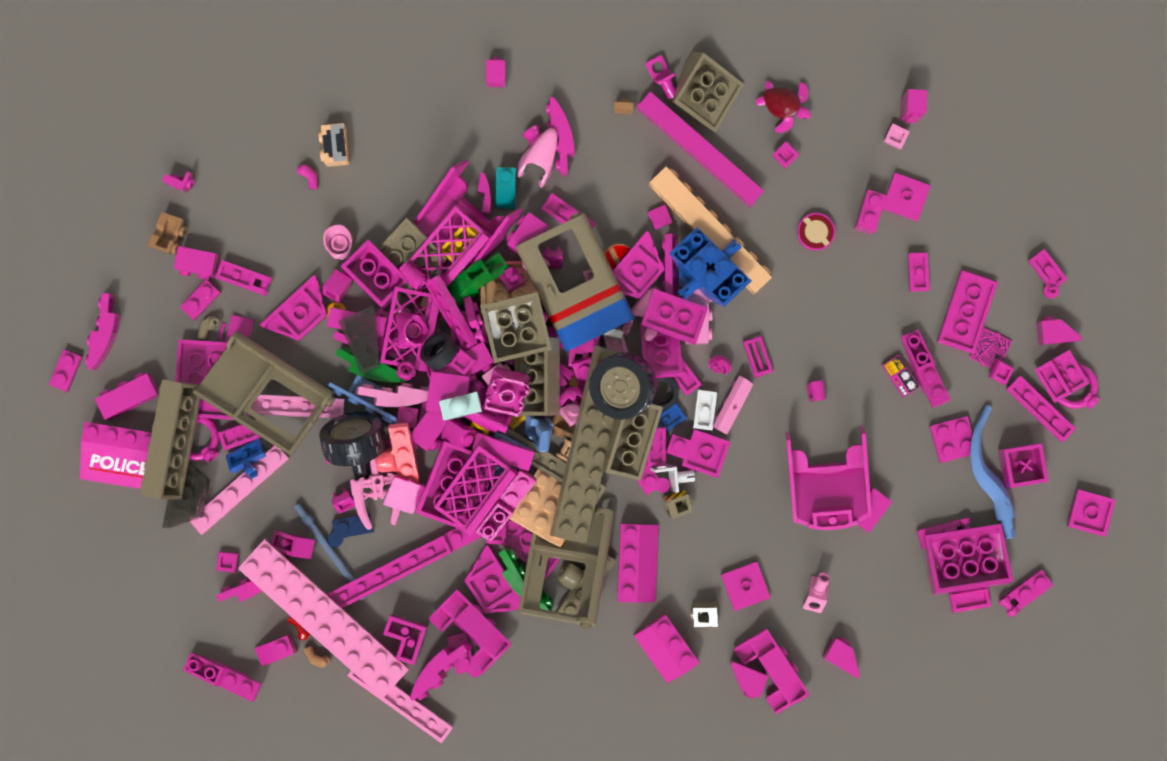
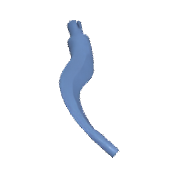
M985 405L972 435L970 448L971 466L977 482L994 502L996 520L1001 522L1004 539L1016 537L1012 518H1015L1014 507L1004 483L987 467L982 456V429L992 410L991 406Z

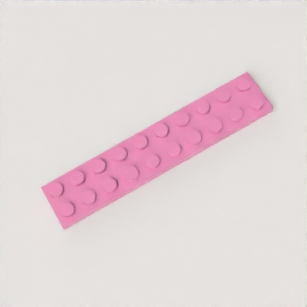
M266 539L261 542L238 568L382 699L409 670L403 662L396 660V656Z

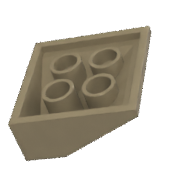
M692 52L682 69L672 102L716 133L744 84L705 53Z
M538 292L481 306L494 363L552 349Z

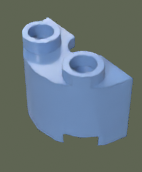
M525 416L523 433L534 442V446L539 452H548L553 429L552 420L547 416L544 418Z

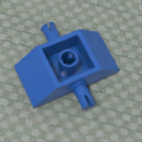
M696 227L669 253L682 274L690 280L678 290L681 296L684 295L683 298L685 300L699 289L709 300L725 307L752 282L730 260L742 248L739 243L736 245L737 241L735 239L723 250H720Z

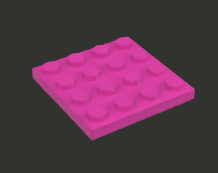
M178 339L175 381L200 385L226 350L227 342ZM203 399L200 400L197 418L234 420Z

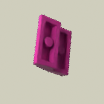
M1071 350L1035 369L1054 403L1090 383Z

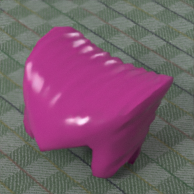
M410 312L396 314L398 328L397 347L407 349L422 346L425 343L423 339L429 332L424 318Z

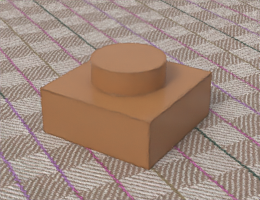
M619 99L618 102H614V113L633 114L634 103H630V100Z

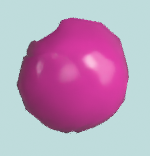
M577 386L566 388L560 393V408L574 401H577L580 405L584 389Z

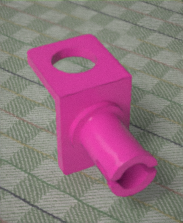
M659 55L646 62L645 65L653 82L661 84L667 99L674 97L676 91L671 80L675 73L669 71L663 56ZM655 62H660L663 66L660 73H655L652 70Z

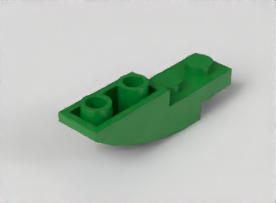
M500 253L495 254L485 262L479 259L469 266L447 287L449 293L455 299L457 307L459 308L464 304L463 298L471 296L473 299L479 295L478 289L502 275L509 266Z
M346 347L344 350L339 348L335 354L352 364L348 371L361 377L384 383H408L412 380L406 381L403 378H399L397 370L391 368L392 365L380 363V361L376 360L372 366V361L363 356L361 359L355 357V352Z
M508 544L499 551V555L506 565L502 575L512 589L521 597L526 568L518 561L515 549H511ZM542 588L540 608L551 611L554 607L553 600Z

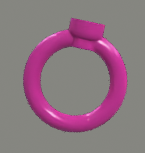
M1079 364L1090 381L1089 393L1080 401H1070L1064 397L1058 402L1071 409H1079L1085 406L1092 409L1101 399L1097 395L1098 381L1090 368Z
M197 418L196 423H202L209 428L211 442L200 453L190 452L189 460L199 461L205 459L209 463L219 455L216 449L219 442L218 429L209 418Z

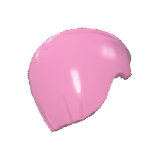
M336 224L325 230L323 243L325 249L333 258L343 260L350 252L353 238L348 228L344 225Z

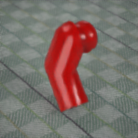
M290 616L288 623L297 626L298 638L303 641L307 640L310 633Z

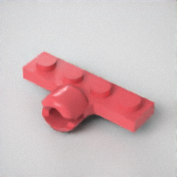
M409 423L390 424L388 430L392 448L385 449L382 454L375 458L377 470L381 473L394 471L398 473L399 477L411 478L412 481L421 484Z

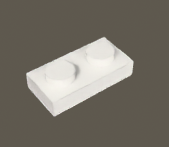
M698 390L693 428L713 430L717 392Z

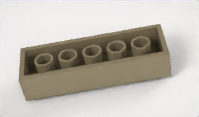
M162 379L159 387V399L155 408L156 414L152 425L151 440L148 445L147 461L144 465L145 472L141 482L140 495L159 500L182 499L201 400L200 397L192 393L198 388V384Z

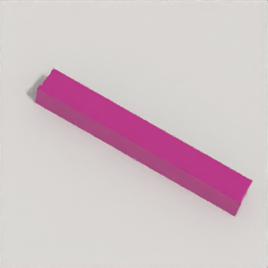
M650 92L640 104L638 103L636 109L744 204L749 208L754 205L755 201L764 192L763 189L653 93Z

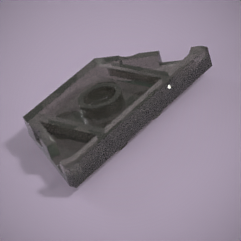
M190 461L188 463L182 499L167 501L162 528H172L203 518L211 479Z

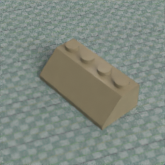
M549 337L551 350L514 359V371L524 372L530 376L528 384L530 391L524 398V407L522 412H520V416H560V338Z
M652 403L648 409L636 417L624 420L614 419L603 471L641 481L662 413V406Z

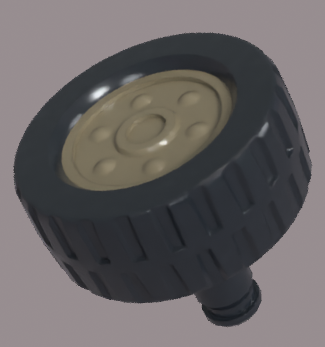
M621 352L608 356L596 365L589 380L590 396L594 405L604 415L613 419H631L640 415L648 409L656 397L657 378L651 365L637 354Z
M353 412L335 417L328 421L319 433L325 459L336 466H352L353 474L356 478L355 481L360 477H364V479L369 478L367 462L382 454L387 445L382 420L377 415L368 412Z

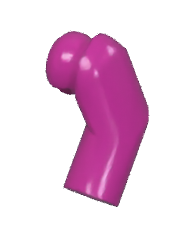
M308 164L298 166L297 173L308 179L309 189H318L317 172Z

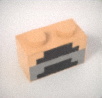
M345 124L321 125V131L318 132L319 142L323 144V150H320L321 161H324L327 167L349 165L347 127Z

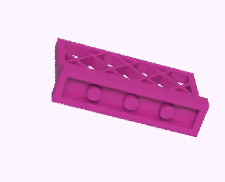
M456 205L411 257L408 263L424 273L427 282L432 279L430 277V270H440V277L448 287L489 241L492 234L482 229ZM456 212L462 217L463 225H452V216ZM463 227L464 238L454 239L453 228ZM466 227H474L479 233L475 238H467ZM442 228L450 229V239H440V230ZM464 241V251L455 252L454 242ZM437 242L438 253L428 254L427 245ZM441 242H451V253H441ZM452 255V265L443 266L442 256ZM428 256H438L439 267H429ZM417 257H425L426 267H418L414 263Z
M394 286L380 363L398 366L405 362L403 356L412 351L416 356L413 365L414 369L426 372L427 365L420 358L422 346L417 348V353L414 351L416 347H413L400 354L395 347L397 341L393 343L389 338L390 332L397 328L393 315L398 310L405 312L403 307L412 302L418 310L414 314L420 313L429 328L427 336L423 339L426 342L434 335L439 308L430 293ZM398 291L406 293L410 300L400 305L397 301ZM419 296L428 297L426 305L419 309L414 300ZM393 347L399 356L394 360L385 359L386 351Z
M479 445L434 508L463 528L465 533L471 536L518 471ZM479 451L487 456L488 463L477 465L476 455ZM500 465L505 470L501 475L493 476L491 466ZM488 466L490 477L479 478L478 467ZM475 468L476 479L466 480L464 473L466 469ZM491 480L492 488L489 491L481 492L480 481ZM477 482L478 492L468 494L466 483ZM457 484H463L465 494L454 496L453 487ZM479 495V506L470 507L469 496ZM466 497L467 508L457 509L455 498ZM452 499L454 509L445 510L440 505L444 500ZM468 511V521L463 523L459 520L457 512Z

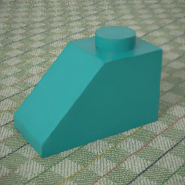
M497 167L496 209H515L516 168Z

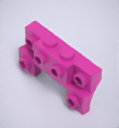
M456 590L428 620L441 632L454 622L480 648L470 661L484 673L512 643L495 628L497 624L491 618L486 619L482 615L483 610L477 604L473 606Z
M766 628L733 648L743 665L758 658L778 688L765 697L776 714L810 695L797 675L799 670L793 662L789 663L786 659L788 653L783 646L779 647Z

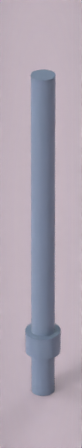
M301 503L294 506L302 518V523L305 527L308 526L347 582L355 580L314 523L315 519L312 515L306 512Z

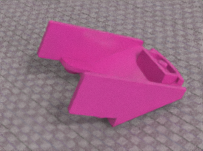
M467 160L451 167L414 221L429 237L457 205L482 229L492 234L489 241L463 271L479 259L483 262L506 237L509 229L523 212L521 209H518L506 217L499 215L490 221L464 197L468 186L466 181L460 176L469 164ZM456 212L452 216V225H463L462 217ZM442 228L440 230V239H450L449 228ZM453 228V235L459 228ZM447 259L443 266H451L452 262Z
M859 426L861 444L852 445L847 449L846 462L808 465L807 456L802 450H791L790 433L785 432L793 522L808 526L811 529L838 530L855 526L858 522L872 516L864 426Z

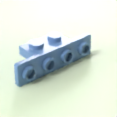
M359 375L356 376L349 391L329 382L328 386L332 387L331 391L339 396L342 393L349 397L348 401L355 405H358L360 402L366 406L365 410L372 414L376 412L382 414V419L391 424L393 421L397 422V417L383 410L385 406L373 405L374 397L356 394V388L362 387V383L374 385L373 389L381 390L380 386Z

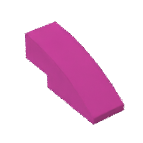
M477 432L472 446L473 452L481 445L504 463L527 471L530 469L535 453L533 449Z

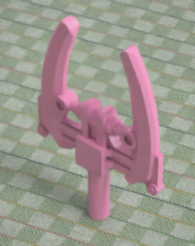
M375 459L370 461L372 475H369L368 479H364V477H360L357 481L350 479L351 492L354 497L357 513L366 529L369 530L372 528V524L367 515L364 500L367 497L373 498V500H377V497L384 499L388 490L383 489L384 485L391 484L395 476L392 473H387L388 476L379 474ZM369 487L372 489L370 493L363 492V488ZM392 508L390 519L392 525H396L400 515V510L396 511L395 508Z

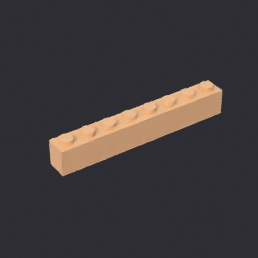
M665 167L649 182V186L692 231L698 227L720 250H723L733 239L737 241L736 245L737 243L741 245L742 248L730 260L752 280L746 288L754 295L772 278L770 276L771 271L765 265L761 266L757 262L758 258L753 252H747L744 249L745 244L738 237L734 238L730 234L732 232L726 224L722 225L717 220L718 216L714 211H708L704 207L705 202L699 196L695 197L691 193L692 189L687 183H681L678 179L679 175L672 168L669 170Z

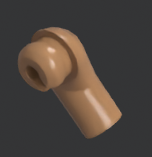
M312 645L303 650L309 662L314 666L324 668L331 662L328 655H317Z

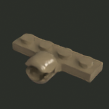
M607 556L604 578L616 562L610 556ZM571 562L563 566L557 577L558 581L569 589V592L555 612L576 615L579 609L585 569L582 570Z

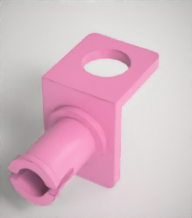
M822 572L818 577L811 576L808 596L803 605L804 609L822 613L829 591L830 576L827 573ZM816 602L820 604V606L813 607L809 603Z

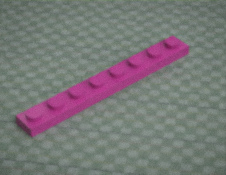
M443 535L327 595L343 608L452 553Z

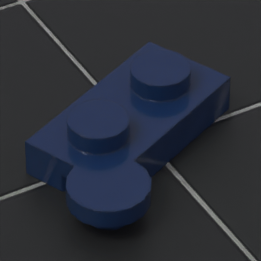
M368 513L367 515L372 524L371 513ZM359 515L333 520L334 532L328 536V543L332 547H338L343 543V538L374 532L373 524L370 530L366 529Z

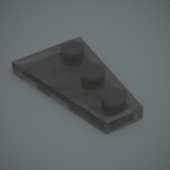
M373 305L338 321L362 375L380 367L375 306Z

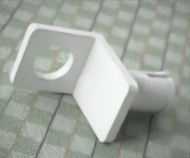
M673 465L650 468V471L655 473L668 471L670 491L675 493L679 492V483L695 481V477H692L695 476L693 470L677 472V467Z

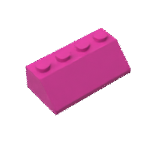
M620 523L617 602H656L659 525Z

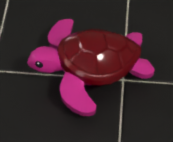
M767 81L763 97H759L755 101L758 106L766 105L773 116L783 119L782 123L775 128L777 133H784L792 128L794 115L800 119L811 118L810 111L800 106L801 103L807 100L809 94L807 86L802 82L799 84V92L796 94L788 88H774L773 84Z

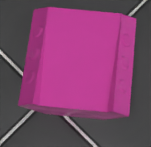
M499 366L493 368L483 408L519 417L524 407V398L530 391L528 385L530 376L524 372L507 370Z

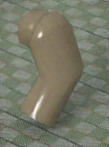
M210 316L202 320L197 338L207 340L208 331L218 327L220 320L216 316Z

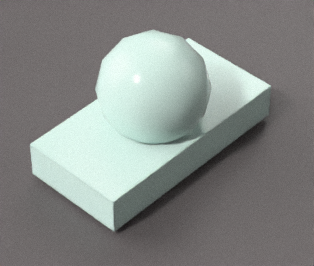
M478 392L439 401L444 421L482 412Z

